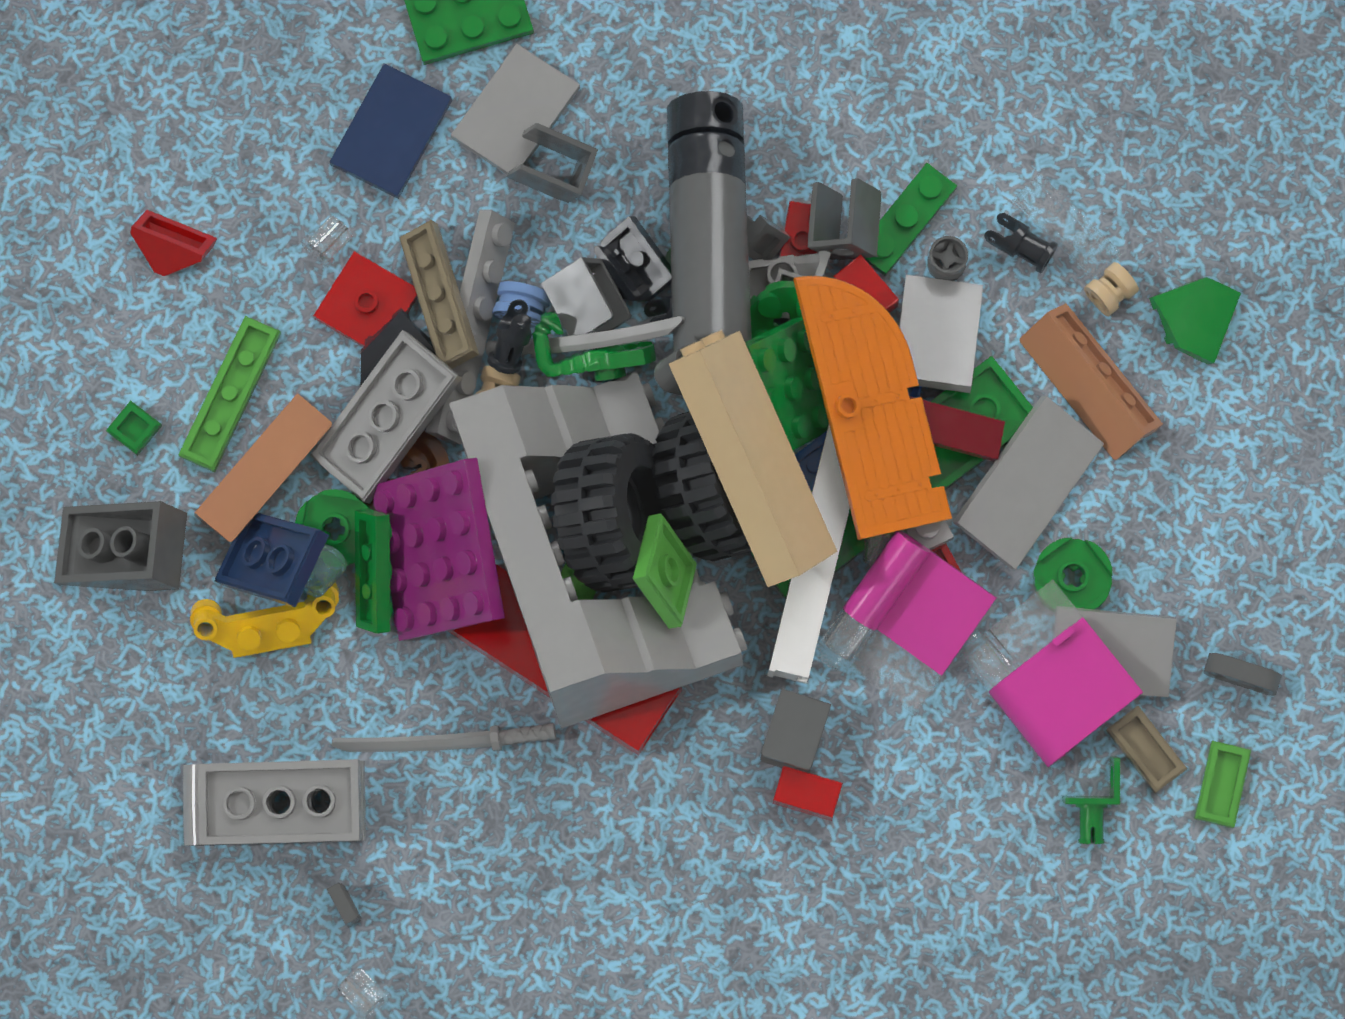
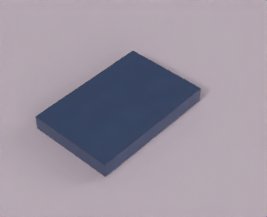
M384 63L333 154L330 165L399 199L453 101L452 97Z
M257 513L231 543L214 581L234 590L296 608L329 535L316 528Z

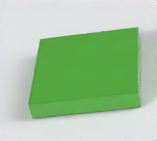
M662 514L649 515L633 580L669 629L681 627L697 563Z

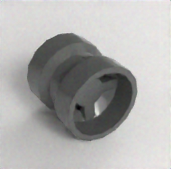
M954 236L938 238L932 244L927 259V267L930 274L935 279L955 281L962 276L968 261L966 245Z

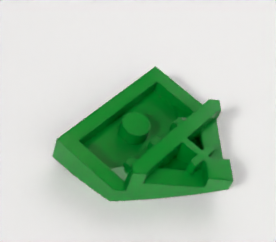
M1204 277L1150 297L1149 300L1153 310L1157 309L1166 334L1164 338L1166 344L1173 343L1175 349L1206 364H1214L1241 293L1213 279Z

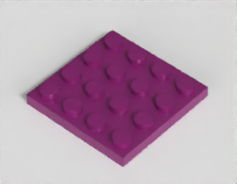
M462 459L378 484L374 492V507L376 511L389 514V522L392 528V537L390 539V563L392 565L390 591L394 609L393 620L399 641L416 639L505 618L478 459Z

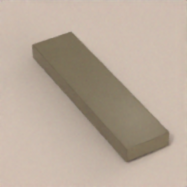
M430 220L399 237L435 354L453 369L478 356L479 352L439 226L433 220Z

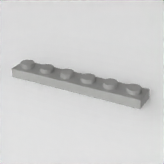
M480 209L460 288V295L479 355L453 368L463 379L428 424L425 431L451 444L461 445V440L449 403L474 394L493 316L492 310L496 303L497 290L503 277L515 225L514 222L493 210Z

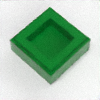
M130 400L107 428L106 432L138 456L162 425Z

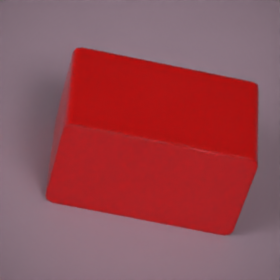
M859 255L833 276L834 279L847 282L865 291L875 298L889 313L898 307V297L862 255Z
M783 766L772 804L832 821L843 783Z

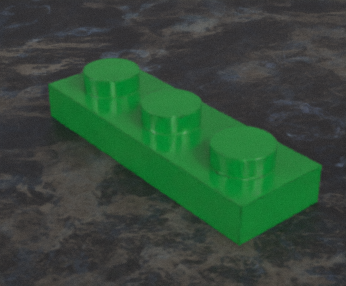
M926 163L880 219L877 257L864 259L886 277L954 193L957 185Z
M372 509L355 510L356 627L376 634L390 632V618L393 613L390 601V579L392 577L390 539L392 537V528L389 522V514Z

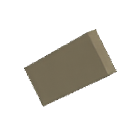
M1139 706L1106 729L1107 733L1154 793H1157L1187 770V767Z

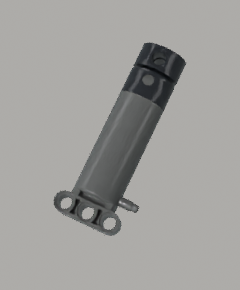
M715 91L684 94L673 99L667 106L673 317L683 316L685 320L673 331L674 352L657 363L654 376L656 382L664 391L677 395H682L669 363L683 357L680 349L720 330L723 331L725 336L740 331L745 342L751 340L743 104L734 96Z

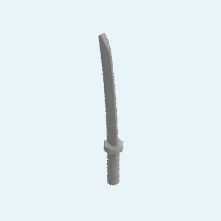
M677 316L615 330L549 338L551 354L615 346L670 335L684 322L685 318ZM530 339L529 344L524 346L521 355H534L536 359L533 339ZM487 341L485 346L487 355L494 351L496 341Z
M554 723L500 730L499 726H491L490 731L445 735L333 738L331 745L346 752L438 751L492 746L493 751H502V746L556 739V729Z

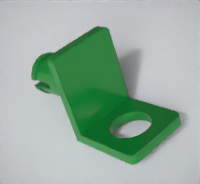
M1110 756V796H1062L1063 803L1076 804V807L1080 808V839H1078L1080 844H1091V828L1093 843H1105L1104 808H1107L1108 804L1120 805V758L1117 756Z

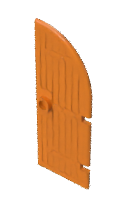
M823 276L795 277L794 285L858 540L952 519L945 487L932 488L929 477L940 475L941 471L922 397L909 398L907 389L917 387L919 383L909 346L900 327L890 313L875 298L852 284Z

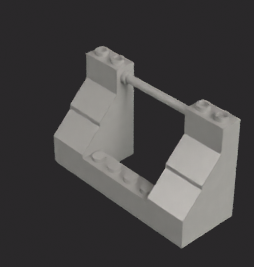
M637 372L594 387L501 385L449 403L466 458L478 459L487 516L522 612L561 729L743 666L741 652L746 651L747 646L740 627L733 629L728 616L734 614L727 592L719 593L715 581L708 584L700 581L697 570H695L683 624L681 627L670 629L646 597L578 600L571 578L562 579L558 567L565 564L561 549L559 548L558 541L549 542L545 530L552 528L551 521L545 505L537 507L535 499L554 493L553 478L554 474L559 471L557 465L564 456V453L573 444L625 433L637 434L650 441L653 445L657 444L655 439L665 424L662 417L654 418L650 408L656 405L649 383L642 385Z

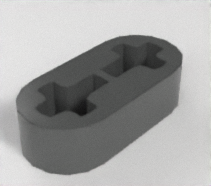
M1209 653L1204 668V674L1209 677L1271 696L1277 694L1282 677L1281 674L1274 670L1219 653Z

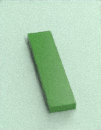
M247 316L244 317L178 454L180 458L212 472L216 471L278 342L281 331Z

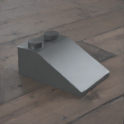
M162 501L63 507L54 583L65 586L137 591L179 590L187 513Z

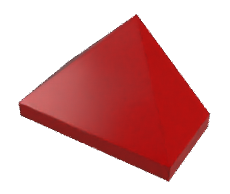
M146 210L131 226L130 231L154 273L162 276H167L201 262L217 241V238L149 210Z

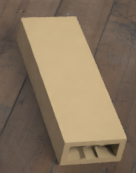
M720 330L680 349L683 357L669 363V366L767 587L800 576L838 552L741 332L737 331L725 336L723 331Z

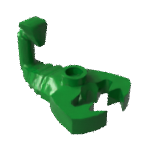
M555 312L542 314L540 323L535 326V331L532 333L537 365L547 377L594 371L596 381L611 380L626 376L625 367L645 365L656 361L654 344L651 341H637L588 349L581 353L573 354L571 357L561 359L559 362H553L548 335L551 334V330L558 335L564 334L559 317Z

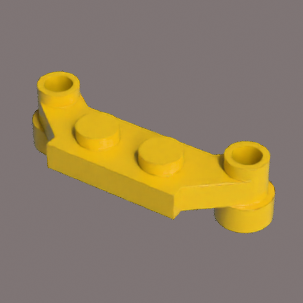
M319 577L309 584L307 599L304 602H298L296 608L282 605L229 616L222 615L221 607L215 601L202 599L197 601L191 608L190 624L197 638L210 640L231 650L233 658L311 644L313 632L326 618L334 613L335 607L339 602V588L332 579Z

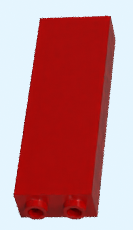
M496 564L505 618L447 632L550 698L508 572ZM682 687L585 721L639 756L682 691Z

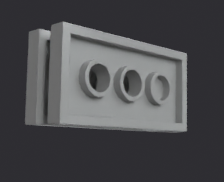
M353 759L183 765L184 846L366 841L365 761ZM325 790L329 794L331 802L329 808L320 813L314 806V798L320 791ZM286 792L290 797V807L285 813L280 814L275 809L274 801L279 793Z

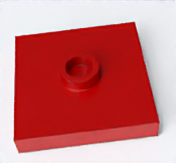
M354 251L313 317L315 320L364 347L365 339L379 331L392 319V315L400 308L408 314L418 296L414 285Z

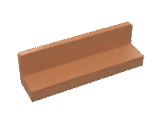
M1067 303L1047 312L1020 338V343L1093 435L1104 443L1103 447L1114 460L1122 457L1136 443L1148 437L1163 425Z
M297 393L194 512V516L206 526L208 524L228 542H233L331 428L332 422Z

